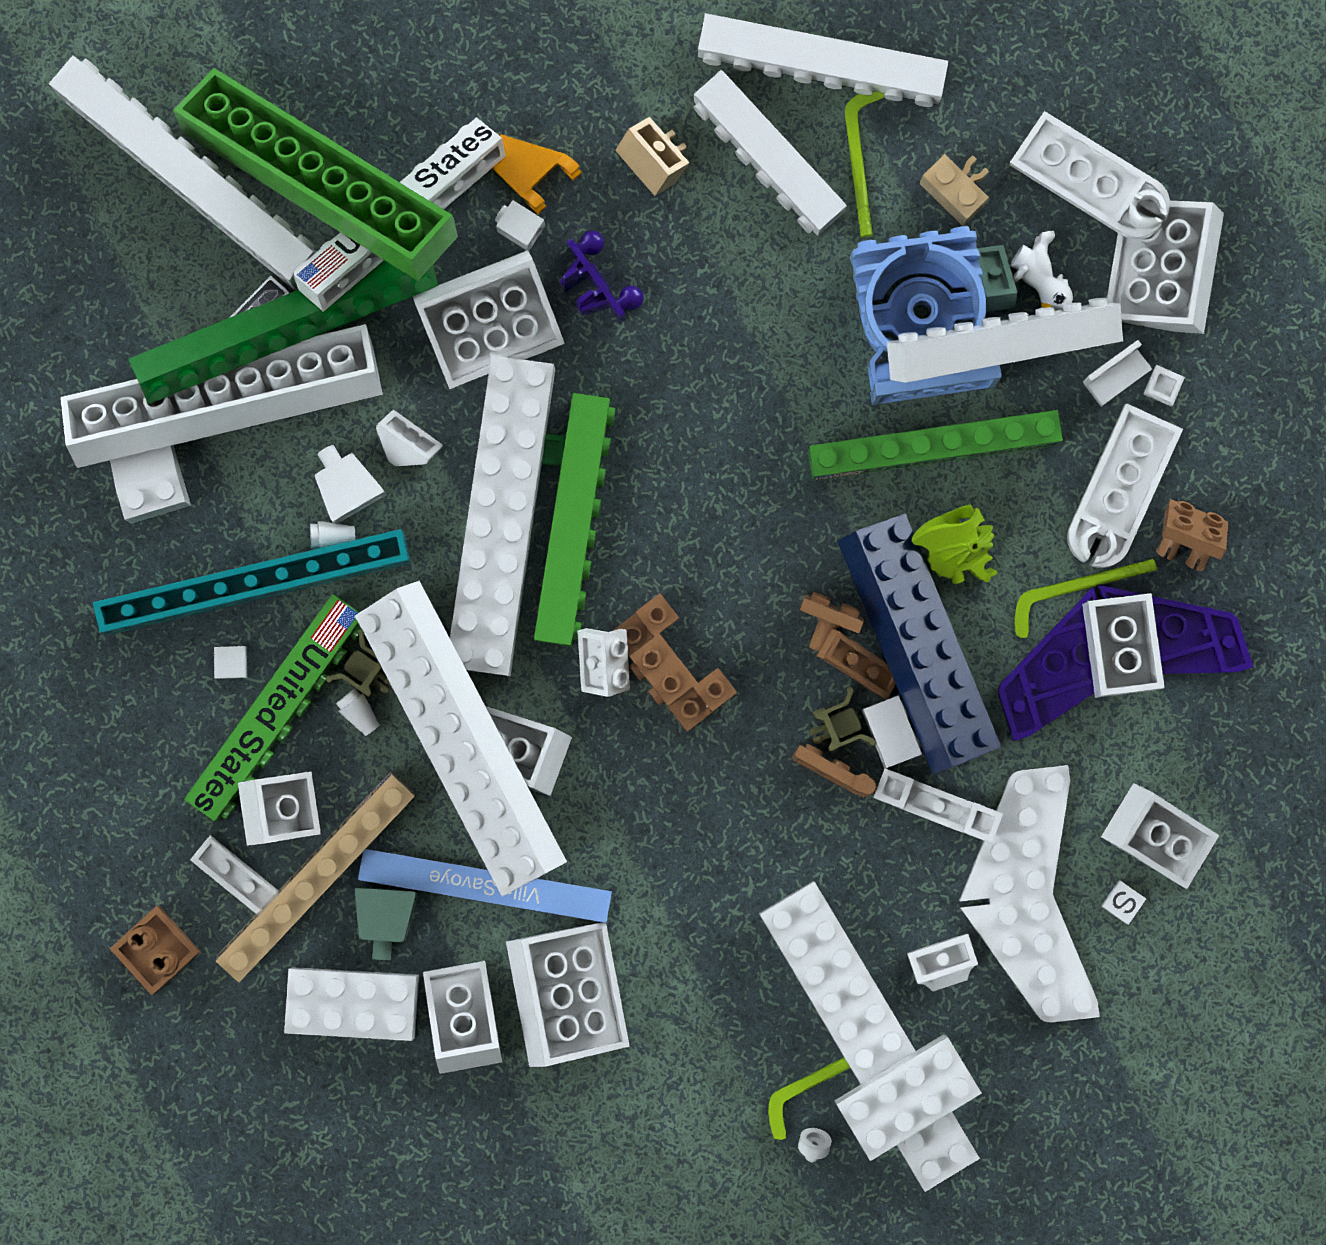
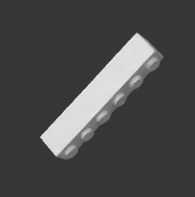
M722 70L694 94L696 105L693 108L697 114L705 121L709 118L717 126L714 131L723 142L727 143L730 140L737 148L735 154L746 166L750 163L758 171L756 173L758 180L766 188L772 186L779 194L776 197L779 203L788 211L792 208L800 216L797 221L807 233L813 231L819 236L846 211L847 205Z

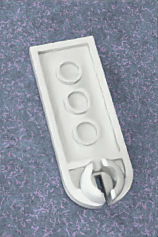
M1045 111L1010 161V166L1126 238L1135 240L1148 238L1161 228L1162 220L1165 222L1167 219L1170 199L1167 190L1160 182ZM1142 207L1156 217L1149 218L1141 213L1139 209Z
M1127 403L1123 406L1067 532L1068 546L1078 560L1083 563L1088 560L1095 538L1101 541L1090 566L1097 568L1110 567L1125 557L1183 431L1182 428Z

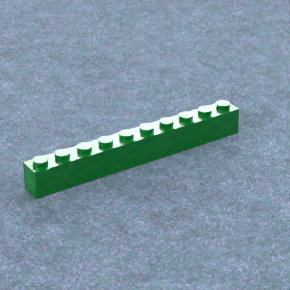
M384 260L324 312L303 293L296 290L128 360L147 403L151 404L439 285L433 265L417 281Z

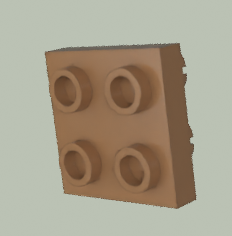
M1170 499L1164 514L1163 539L1156 552L1163 558L1167 552V559L1174 560L1180 545L1192 548L1186 560V565L1193 569L1197 562L1196 570L1204 571L1210 556L1221 560L1226 551L1228 521H1225L1216 513H1205L1197 510L1188 502H1177Z
M813 591L812 596L805 594L800 606V611L816 616L817 620H819L810 641V648L820 651L832 629L836 630L843 627L858 634L860 633L864 619L859 615V609L842 603L841 608L830 604L831 598Z
M159 905L153 908L110 948L151 995H155L201 952Z

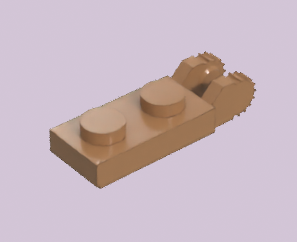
M806 744L805 747L799 745L792 756L793 761L853 794L867 798L876 791L877 783L874 782L875 780H872V778H869L864 773L855 776L849 772L851 768L839 760L834 759L833 763L821 757L823 752L816 747Z

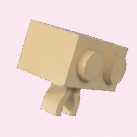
M648 117L628 129L615 151L652 194L656 196L676 184L689 162L682 155L687 146L684 143L675 146L671 142L676 135L675 132L671 130L664 134L655 122Z
M944 154L922 176L920 185L962 226H965L985 206L989 198L975 184L982 181L989 171L984 168L979 174H973L969 178L967 175L970 173V167L977 160L973 155L966 161L963 170H961Z

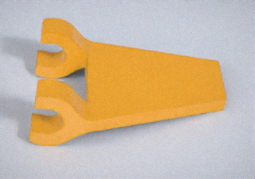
M500 135L503 140L506 157L492 169L537 215L547 206L544 204V199L532 189L556 166H559L573 181L582 173L580 166L564 153L506 135Z

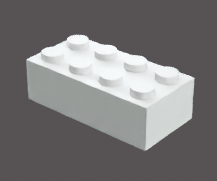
M290 968L288 969L284 1033L412 1041L415 1039L419 975Z
M943 1034L834 1101L871 1161L982 1093L951 1041Z

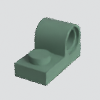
M1004 245L977 248L980 254L979 265L983 272L982 284L986 297V313L1014 309L1017 289Z

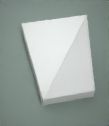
M392 410L376 427L386 457L394 466L427 464L443 447L440 442L395 410Z

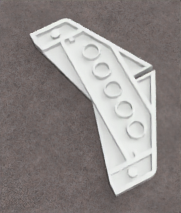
M1068 765L1016 771L1009 777L996 808V811L1003 813V817L994 841L989 843L983 840L959 900L989 899V904L960 907V909L1036 1015L1045 1022L1100 1017L1098 1001L1053 896L1070 785Z

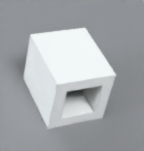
M512 200L508 207L504 205L495 218L497 232L528 251L545 227L544 219Z

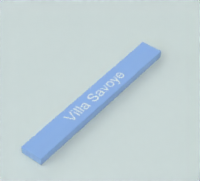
M369 849L363 851L358 880L605 923H607L612 891L536 878L518 889L501 896L488 870Z

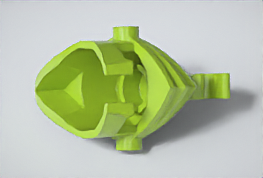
M970 504L927 521L912 537L913 544L923 546L929 551L926 560L930 564V569L934 570L939 577L951 578L953 584H958L965 580L962 572L965 570L971 571V574L985 582H989L991 577L997 574V571L993 568L984 569L986 562L993 558L988 554V550L993 547L991 542L994 538V534L991 533L993 525L978 526L985 520L980 510L975 508L974 511ZM961 518H970L969 520L960 523Z

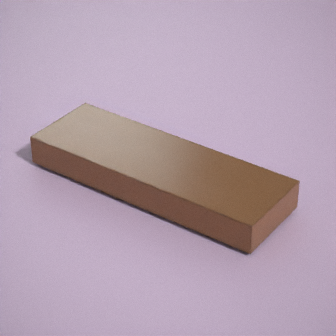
M835 629L830 631L817 657L887 700L896 685L887 662Z

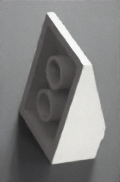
M173 445L110 460L124 520L132 524L191 506Z
M485 706L527 787L530 790L551 796L572 737L556 728Z
M1133 783L1101 837L1187 889L1219 835L1153 792Z
M485 961L423 972L435 1058L439 1073L501 1063L500 1044Z

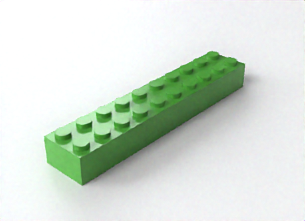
M215 68L173 110L182 133L417 281L458 237L452 214Z

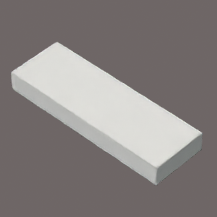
M211 835L190 859L256 914L278 892V889Z

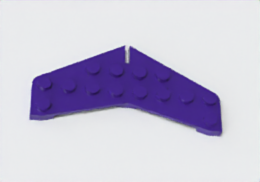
M1102 585L1097 586L1101 599L1141 595L1140 593ZM1093 587L999 684L998 697L1012 741L1029 737L1094 694L1082 606L1087 601L1097 600ZM1152 596L1163 674L1236 673L1253 668L1240 623L1234 614Z

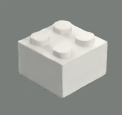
M312 772L238 783L247 846L321 834Z

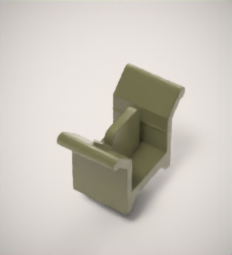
M360 630L358 632L360 647L377 658L374 651L368 647L367 638L363 630ZM358 650L353 652L344 665V669L363 682L362 685H359L343 673L326 677V681L331 684L335 683V681L345 680L371 698L374 695L372 690L373 684L380 688L379 691L383 693H388L390 688L378 681L379 678L391 686L387 676L382 673L383 669L379 661L376 663Z
M848 687L845 690L846 695L843 703L826 710L823 707L812 712L814 719L822 721L823 725L817 728L812 727L808 731L809 735L813 736L825 731V734L813 738L812 742L814 744H821L823 740L829 738L831 742L827 747L828 752L856 740H861L867 743L868 746L876 744L875 739L863 733L840 743V738L861 729V724L853 708L830 717L828 713L839 710L849 704L854 691L852 687Z

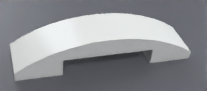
M886 768L874 795V798L989 843H993L1003 817V813L959 798Z

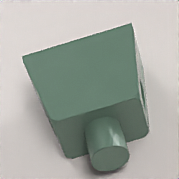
M355 888L359 939L373 940L372 959L391 960L392 942H406L418 897L417 891Z

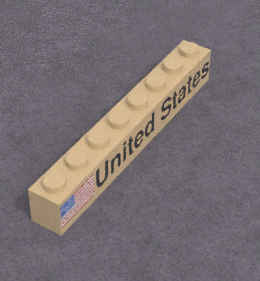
M390 772L221 950L216 957V962L235 980L240 982L415 797L414 792L394 773Z

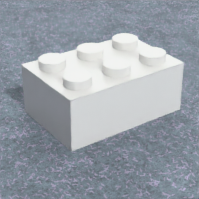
M1152 594L1093 600L1082 604L1095 698L1163 689L1164 680Z

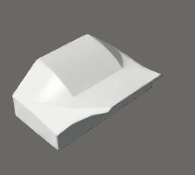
M968 934L953 937L907 953L917 984H923L932 991L968 980L971 969L978 965Z

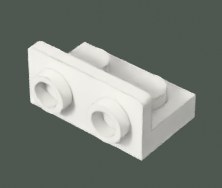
M588 628L578 630L581 691L609 697L629 690L627 631L625 629H617L605 632Z

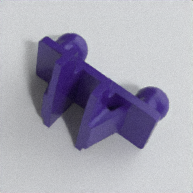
M591 230L581 236L580 242L577 245L572 238L567 241V248L575 258V261L560 280L563 291L566 293L586 278H589L597 289L594 292L591 289L578 298L576 303L578 312L581 316L610 308L620 323L625 321L626 316L623 310L632 311L638 309L643 303V293L636 286H627L621 290L619 298L615 300L610 292L609 285L597 268L586 259L584 254L597 255L603 250V236L599 232Z

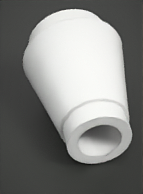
M318 521V524H310L311 549H319L355 540V526Z
M356 688L336 702L340 708L338 712L362 732L364 736H367L380 726L364 693L360 694Z

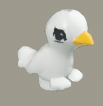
M1054 231L1042 232L1040 236L1035 238L1032 250L1022 245L1012 259L1010 266L1017 270L1013 275L1014 283L1022 279L1038 292L1041 308L1052 307L1054 311L1062 310L1063 304L1072 303L1073 294L1068 286V280L1063 279L1062 274L1057 278L1053 277L1052 265L1047 251L1048 245L1055 237Z

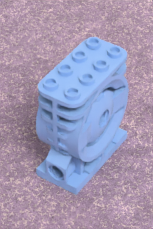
M968 226L956 227L950 230L951 233L938 235V231H928L919 235L920 238L907 239L905 235L889 238V242L876 244V240L862 241L857 244L858 248L852 251L850 260L853 265V280L856 284V299L859 303L863 331L876 352L867 366L872 405L992 388L1002 378L1000 365L907 383L890 380L887 342L892 341V339L885 338L882 333L891 332L899 340V334L916 332L918 336L927 335L926 330L930 328L944 327L946 331L952 330L956 322L972 320L973 326L982 325L981 320L985 319L986 297L982 284L983 272L979 265L980 254L976 247V231H970ZM911 275H930L942 280L951 289L965 288L967 290L966 292L951 294L946 286L935 279L916 277L908 279L897 286L892 292L888 303L872 305V301L883 300L887 291L897 281ZM919 305L926 307L929 311V317L925 319L918 318L914 314L913 308ZM880 357L886 361L876 363Z

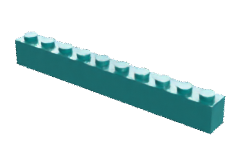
M402 529L112 597L93 602L99 632L108 636L403 566L412 562L405 533Z

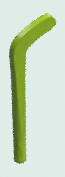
M873 91L872 95H856L845 107V120L861 238L872 237L873 233L868 207L869 202L858 112L866 105L884 98L885 93Z
M1149 559L1023 593L1018 599L1015 609L1016 636L1027 638L1029 633V611L1034 602L1156 571L1155 560Z
M844 1057L772 1094L768 1104V1115L774 1139H786L783 1120L784 1102L848 1070L850 1066Z

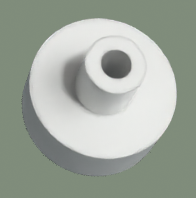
M808 1128L800 1134L798 1149L807 1161L816 1162L817 1159H823L829 1154L832 1140L825 1131L818 1128Z

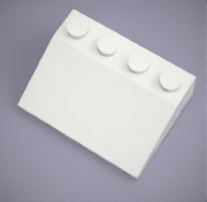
M1170 201L1167 219L1165 222L1162 220L1161 228L1154 235L1145 239L1135 240L1126 238L1118 233L1107 301L1108 303L1120 304L1123 323L1173 332L1204 334L1224 213L1213 202ZM1142 207L1139 209L1141 213L1149 218L1156 217Z
M528 250L413 296L449 389L489 374L491 355L525 360L565 344L534 261Z
M605 922L506 941L529 1067H545L629 1047Z

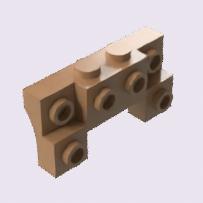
M659 593L614 630L625 629L627 631L628 656L633 662L629 665V668L640 681L646 678L652 686L648 690L649 694L659 706L664 702L688 732L736 695L737 691L719 668L715 669L699 683L691 675L660 635L678 621L679 617Z

